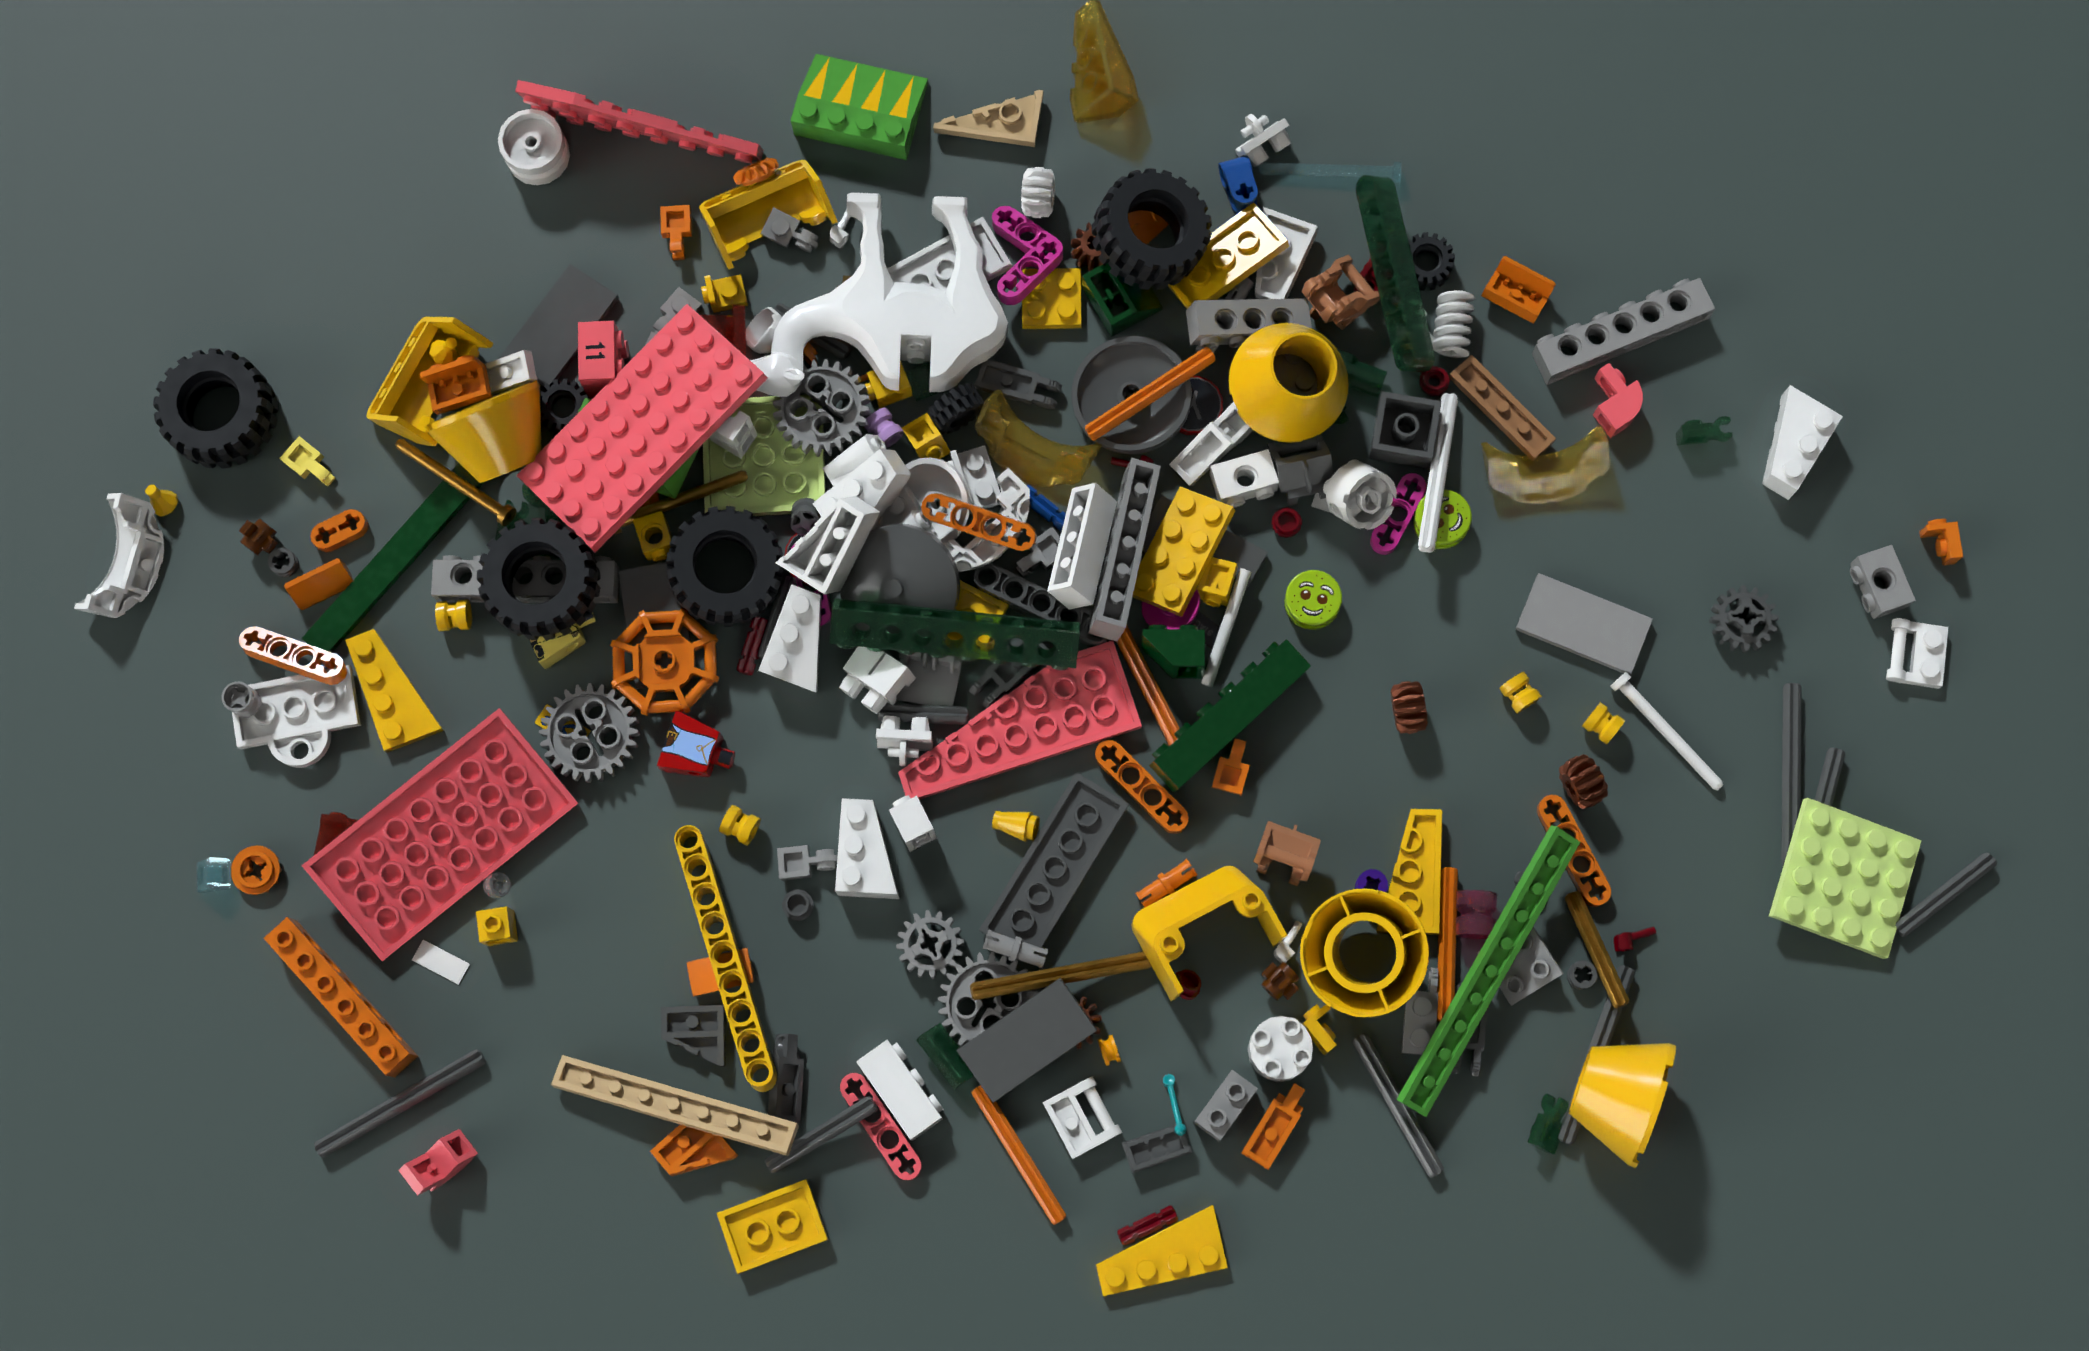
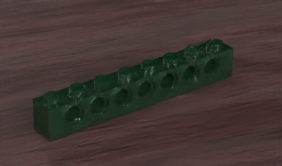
M835 598L832 607L829 644H836L844 649L858 646L867 647L868 650L874 652H882L888 649L898 650L899 653L904 655H913L918 652L928 653L931 657L944 658L948 655L958 656L965 661H975L978 658L988 659L996 664L1018 662L1026 667L1049 665L1056 670H1067L1069 668H1076L1080 623ZM857 623H866L870 629L861 631L855 625ZM888 626H896L901 632L891 634L886 628ZM927 629L932 635L921 637L916 631ZM958 632L962 635V638L952 640L947 634ZM988 635L993 638V641L982 643L978 640V637ZM1013 638H1019L1024 643L1020 646H1013L1008 641ZM1044 641H1050L1055 646L1051 649H1043L1039 644Z

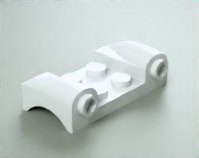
M866 434L822 469L831 484L835 486L879 449H886V445L878 435ZM906 483L893 504L888 506L880 518L878 527L889 524H909L920 527L934 536H938L931 520L923 515L919 502Z

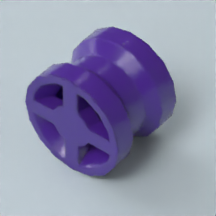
M1369 869L1357 878L1355 889L1366 888L1386 892L1388 881L1381 871Z

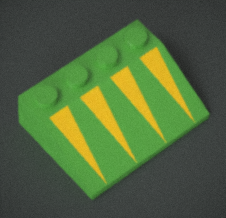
M815 54L798 93L792 113L791 125L793 133L800 137L907 160L927 88L928 78Z

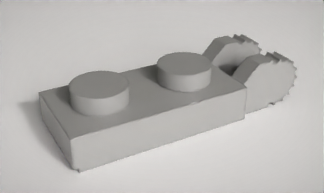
M1430 968L1428 973V992L1417 991L1405 1003L1402 1054L1422 1055L1436 1030L1438 968Z

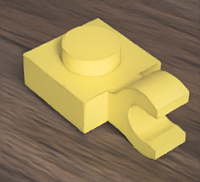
M300 436L279 458L303 479H306L312 473L327 487L335 479L326 468L319 464L324 456Z

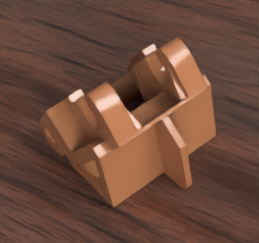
M1350 255L1336 259L1325 272L1310 278L1304 283L1301 291L1313 306L1310 310V317L1316 320L1321 316L1325 323L1333 321L1341 330L1363 314L1367 308L1376 304L1382 297L1378 291L1374 292L1352 264L1353 259ZM1343 272L1358 290L1347 296L1337 283Z
M1268 821L1254 859V863L1259 865L1256 872L1266 874L1272 860L1292 866L1289 883L1298 886L1300 881L1308 880L1321 840L1296 831L1298 825H1294L1292 830Z

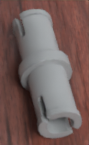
M988 930L982 949L1008 956L1010 961L1014 962L1017 959L1039 968L1043 967L1046 959L1045 956L1048 952L1046 948L1023 942L1021 937L1016 936L1014 939L992 930Z

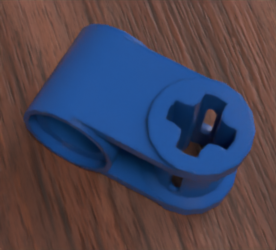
M1246 155L1218 163L1221 182L1226 189L1233 212L1238 214L1253 202L1257 205L1258 187L1254 179L1249 157Z

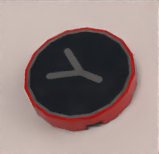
M1193 376L1190 378L1192 388L1190 412L1186 422L1179 431L1185 435H1198L1210 422H1214L1223 411V398L1219 389L1210 380L1200 376Z

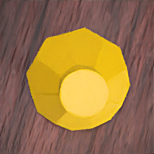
M453 337L438 339L431 344L429 354L436 364H447L456 361L458 357L456 339Z
M149 485L145 490V493L150 497V504L155 510V515L165 516L176 508L178 497L174 492L159 490L155 485Z

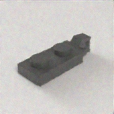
M776 1034L772 1060L777 1073V1081L775 1086L769 1090L768 1115L799 1123L801 1121L804 1059H800V1053L797 1051L798 1035Z

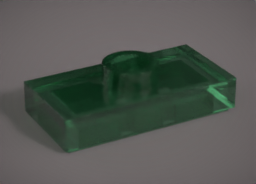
M941 1023L916 1039L917 1043L954 1090L974 1077L957 1052V1049L960 1047L949 1036V1033Z

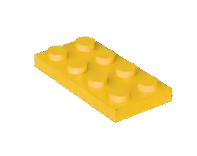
M1253 202L1212 232L1211 240L1206 246V252L1191 273L1174 286L1168 284V287L1187 309L1195 300H1217L1289 247L1288 240Z
M1180 486L1139 565L1133 598L1182 617L1235 513L1234 507Z

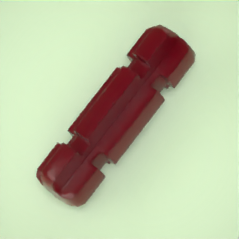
M754 616L750 625L752 631H749L741 652L743 658L739 659L736 670L741 674L751 676L754 673L756 667L754 661L758 660L757 653L768 620L763 617Z
M1167 1206L1161 1209L1158 1214L1154 1212L1133 1222V1226L1129 1227L1127 1225L1119 1229L1117 1234L1121 1243L1128 1245L1134 1242L1137 1237L1141 1239L1162 1229V1225L1166 1224L1168 1226L1176 1222L1178 1216L1173 1206Z

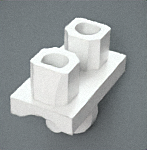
M1249 114L1245 117L1247 126L1240 130L1244 138L1250 134H1253L1254 137L1236 148L1235 152L1238 157L1247 155L1253 167L1260 165L1269 158L1261 146L1262 143L1268 140L1275 152H1279L1291 144L1288 133L1285 130L1289 126L1288 122L1283 118L1263 130V126L1269 123L1267 116L1263 115L1257 119L1253 114Z
M885 715L881 728H876L877 748L888 749L889 757H899L900 766H906L907 757L919 758V750L930 751L933 749L932 731H930L928 718L926 717L912 718L911 730H900V717Z

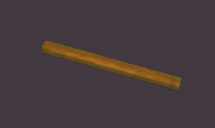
M1138 952L973 982L970 985L972 998L978 1000L1044 988L1060 977L1066 984L1148 969L1152 966L1145 953Z

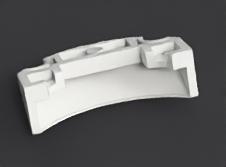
M1007 468L997 478L1001 488V493L997 497V502L1001 505L998 514L1026 523L1030 505V489ZM995 519L985 528L986 532L991 536L998 535L1002 530L1001 522ZM1008 522V531L1003 540L1008 541L1009 535L1018 538L1021 532L1011 531L1010 529L1013 524ZM977 536L964 548L953 538L948 540L947 543H943L953 556L958 572L973 570L987 565L1002 556L1009 548Z
M111 493L107 495L106 500H108L112 509L116 525L117 540L114 559L101 584L93 593L87 594L84 600L76 603L74 609L118 618L126 614L125 612L135 604L142 602L156 583L160 565L163 562L164 539L162 530H159L154 517L155 510L150 502L123 493Z

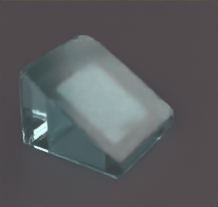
M207 858L197 862L198 893L231 888L230 859Z

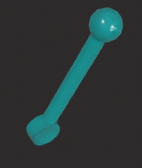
M1167 1074L1163 1077V1085L1168 1088L1176 1122L1174 1131L1178 1136H1183L1187 1128L1182 1124L1175 1095V1077Z

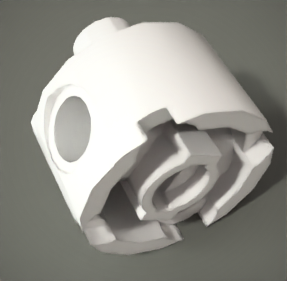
M1356 459L1340 467L1323 486L1329 510L1336 517L1358 529L1365 528L1370 530L1383 524L1392 514L1394 506L1391 504L1393 498L1396 499L1397 497L1395 484L1388 475Z
M1285 1016L1272 1017L1259 1024L1251 1035L1248 1045L1249 1061L1254 1070L1264 1078L1275 1082L1290 1081L1300 1075L1311 1062L1313 1052L1312 1039L1305 1026L1295 1018Z

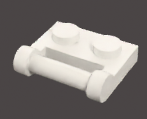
M1903 618L1892 619L1891 629L1894 631L1891 666L1890 669H1887L1886 680L1936 689L1943 686L1948 627L1912 622ZM1907 633L1913 634L1909 672L1903 670Z
M1093 1076L1043 1102L1072 1160L1123 1133L1119 1125L1114 1124L1095 1088L1097 1083ZM1083 1092L1104 1130L1098 1135H1095L1075 1097Z

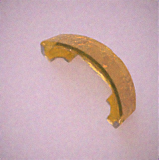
M998 389L984 401L975 423L978 436H983L990 449L988 454L1004 470L1009 468L1022 481L1041 487L1053 488L1055 485H1074L1079 483L1102 447L1097 442L1096 444L1085 446L1065 445L1040 436L1015 415L1008 405L1003 392Z
M1596 426L1587 436L1574 445L1555 453L1540 455L1534 461L1528 456L1514 455L1498 450L1487 442L1481 443L1489 486L1495 491L1499 490L1511 496L1512 500L1523 503L1544 504L1546 502H1559L1569 499L1587 490L1586 485L1599 475L1604 476L1610 469L1609 440L1602 426Z

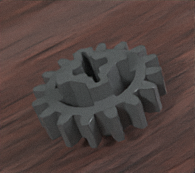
M1745 585L1739 588L1738 593L1732 587L1727 591V596L1721 594L1717 598L1719 604H1714L1711 607V611L1717 614L1709 619V623L1717 624L1712 634H1721L1723 636L1719 642L1721 645L1727 641L1730 642L1731 651H1734L1737 646H1741L1742 653H1746L1750 645L1757 651L1762 647L1761 642L1767 644L1771 640L1769 634H1774L1778 629L1771 624L1779 619L1778 615L1771 614L1776 605H1768L1765 602L1769 596L1767 593L1759 597L1757 595L1758 588L1756 587L1750 593L1747 592ZM1736 601L1734 610L1725 612L1727 606ZM1743 614L1744 619H1739V616ZM1763 626L1761 632L1752 637L1754 628Z

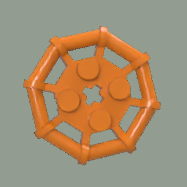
M681 608L674 611L645 612L642 610L638 612L639 616L616 640L611 641L610 646L612 647L613 681L611 685L613 689H618L638 707L643 715L648 716L649 713L684 711L686 714L691 711L690 708L714 683H718L719 676H717L716 643L718 638L716 634H711L688 613L687 609ZM674 623L673 628L669 630H653L651 624ZM684 625L699 640L693 643L686 640L680 634L682 626ZM645 627L647 634L644 636L645 639L636 646L629 645ZM704 648L705 671L696 668L695 651ZM625 652L633 655V671L626 674ZM666 653L668 658L672 659V663L668 664L667 668L662 669L661 665L656 664V660L661 659L662 654ZM692 676L702 678L684 697L681 688L689 683ZM635 679L641 681L648 688L646 697L640 694L629 682ZM658 692H675L678 700L654 701V698Z

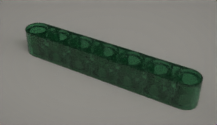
M1363 175L1356 184V196L1394 361L1397 368L1401 371L1428 372L1434 365L1435 354L1396 187L1391 178Z

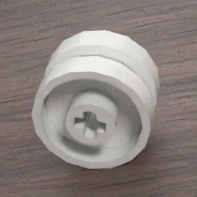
M536 109L518 111L508 117L500 128L498 136L499 151L514 177L523 183L531 185L548 184L560 177L567 168L570 158L568 142L555 118L545 111Z

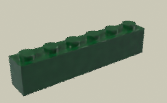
M1287 639L1280 645L1276 641L1273 642L1262 653L1265 659L1259 665H1256L1254 661L1240 673L1243 679L1236 686L1231 681L1218 693L1222 699L1214 706L1208 702L1196 713L1200 718L1192 726L1186 722L1174 733L1177 740L1173 744L1168 746L1166 743H1163L1151 754L1155 760L1149 766L1173 792L1186 783L1311 667L1307 660Z

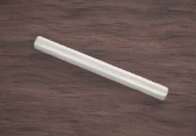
M1444 393L1441 396L1439 421L1418 541V549L1421 552L1432 553L1436 546L1458 397L1454 393Z

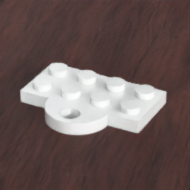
M346 665V678L335 685L325 684L303 675L248 685L259 693L261 705L259 710L250 717H240L232 712L237 748L242 750L268 744L271 753L276 759L296 768L307 767L318 762L326 754L330 746L332 731L361 726L352 667ZM337 667L333 669H326V671L328 673L330 670H336ZM302 743L307 744L309 748L307 756L302 759H296L294 756L296 746Z

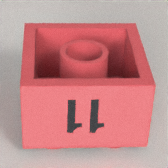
M614 320L578 322V380L588 397L594 398L612 379H615L617 373L624 367V358H629L628 341L624 340L623 331L618 330Z

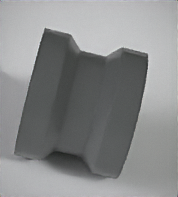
M801 498L792 505L791 528L801 536H805L821 518L813 505L815 500L811 498Z

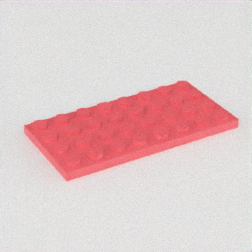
M686 304L617 373L615 379H612L536 455L535 461L527 464L516 476L596 553L768 377L694 309Z
M498 708L305 862L302 867L379 959L384 961L575 807L578 802L501 708Z

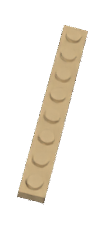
M564 1055L560 1059L551 1083L554 1088L786 1156L790 1154L799 1128L797 1123Z

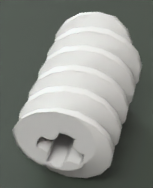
M1454 290L1438 295L1437 303L1439 306L1436 308L1437 318L1434 321L1436 329L1433 332L1435 340L1432 342V348L1435 352L1453 358L1469 356V351L1461 347L1468 346L1471 340L1462 336L1469 335L1472 332V329L1464 326V324H1469L1473 321L1472 316L1465 314L1474 311V306L1466 303L1475 300L1473 294Z

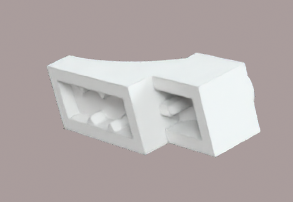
M1234 402L1214 422H1210L1169 464L1189 486H1193L1210 469L1211 465L1216 464L1253 431L1237 413L1238 409Z

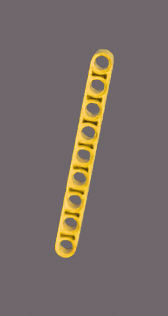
M685 825L675 833L674 842L743 1072L753 1089L759 1092H767L775 1086L777 1073L710 853L699 829L692 825ZM689 837L698 838L695 846L691 848L683 847L685 840ZM696 866H706V871L703 875L698 877L692 876V871ZM710 893L715 895V899L711 904H700L701 898L704 895ZM716 922L724 924L723 930L720 933H709L712 924ZM731 951L733 956L729 962L723 964L718 962V957L722 952ZM731 981H741V988L737 992H727V985ZM740 1010H750L751 1014L747 1021L736 1022L735 1017ZM755 1038L760 1041L759 1047L754 1052H746L744 1050L748 1040ZM765 1068L769 1070V1075L765 1081L755 1082L753 1080L754 1073L758 1069Z

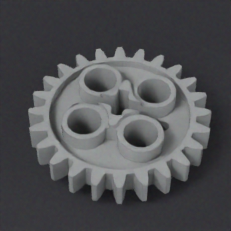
M828 359L824 360L822 367H819L816 361L812 360L810 369H807L804 365L803 373L805 376L797 390L787 397H780L781 400L773 401L774 407L779 409V411L773 413L775 420L780 421L776 425L779 432L785 431L782 435L785 441L792 439L791 445L794 449L802 445V451L807 455L811 448H813L817 457L820 456L822 449H825L828 455L832 456V447L836 446L840 452H843L842 443L846 441L850 445L854 444L851 438L853 434L862 437L858 427L868 426L867 420L862 416L871 414L870 408L864 406L870 403L871 400L869 395H863L868 390L865 384L859 385L861 382L860 376L858 374L852 376V370L849 366L842 371L839 361L831 368ZM816 384H826L824 390H822L821 392H812V389ZM802 393L807 394L821 407L827 406L833 415L844 419V421L840 423L821 408L817 410L813 402L800 395ZM840 400H850L846 408H836ZM798 408H808L804 416H794ZM822 424H832V427L828 432H818V429Z
M588 683L587 690L583 691L577 684L575 694L572 695L565 689L566 699L562 701L560 698L554 697L558 706L556 708L546 707L551 717L541 718V721L547 725V729L539 730V734L547 737V739L542 741L540 746L545 749L550 748L544 756L547 760L556 758L551 766L555 770L563 766L561 771L563 776L567 777L573 771L572 776L575 781L578 782L583 774L585 781L591 783L593 775L596 774L597 778L602 782L604 780V772L607 771L614 777L615 771L613 767L617 765L622 769L626 768L622 762L624 757L633 759L628 750L629 748H638L639 746L632 740V737L640 735L637 729L632 728V726L639 723V720L636 717H629L635 710L632 706L623 708L628 700L624 696L616 700L618 692L615 689L606 694L607 690L603 684L595 691L593 684ZM602 706L603 712L600 717L596 719L589 718V712L593 707ZM577 710H581L586 723L593 729L592 733L604 752L603 756L598 755L593 742L586 736L587 732L576 715ZM569 721H575L576 728L570 734H563L562 727ZM609 732H616V741L611 745H605L603 742L605 735ZM582 747H589L590 755L588 758L577 760L578 750Z
M979 952L977 962L973 963L967 956V966L965 968L959 964L955 966L958 972L956 976L950 973L946 974L951 984H941L940 986L943 991L947 992V996L938 997L939 1002L946 1004V1007L938 1010L939 1015H948L949 1018L942 1025L943 1027H954L949 1033L951 1038L959 1034L961 1035L959 1046H963L967 1041L985 1030L984 1023L988 1018L997 1017L1001 1019L1038 993L1037 991L1029 990L1017 992L1019 1002L1013 1007H1007L1002 1003L1003 995L995 996L994 1003L996 1007L994 1009L987 1008L976 1027L971 1025L984 1005L981 999L974 1000L972 998L970 985L976 982L977 977L983 973L990 974L993 979L1027 973V969L1019 972L1016 971L1019 963L1017 960L1008 965L1007 956L1003 955L1000 961H996L994 952L990 953L988 960H984L981 952ZM970 999L975 1002L976 1008L972 1014L962 1015L959 1013L958 1006L962 1000Z

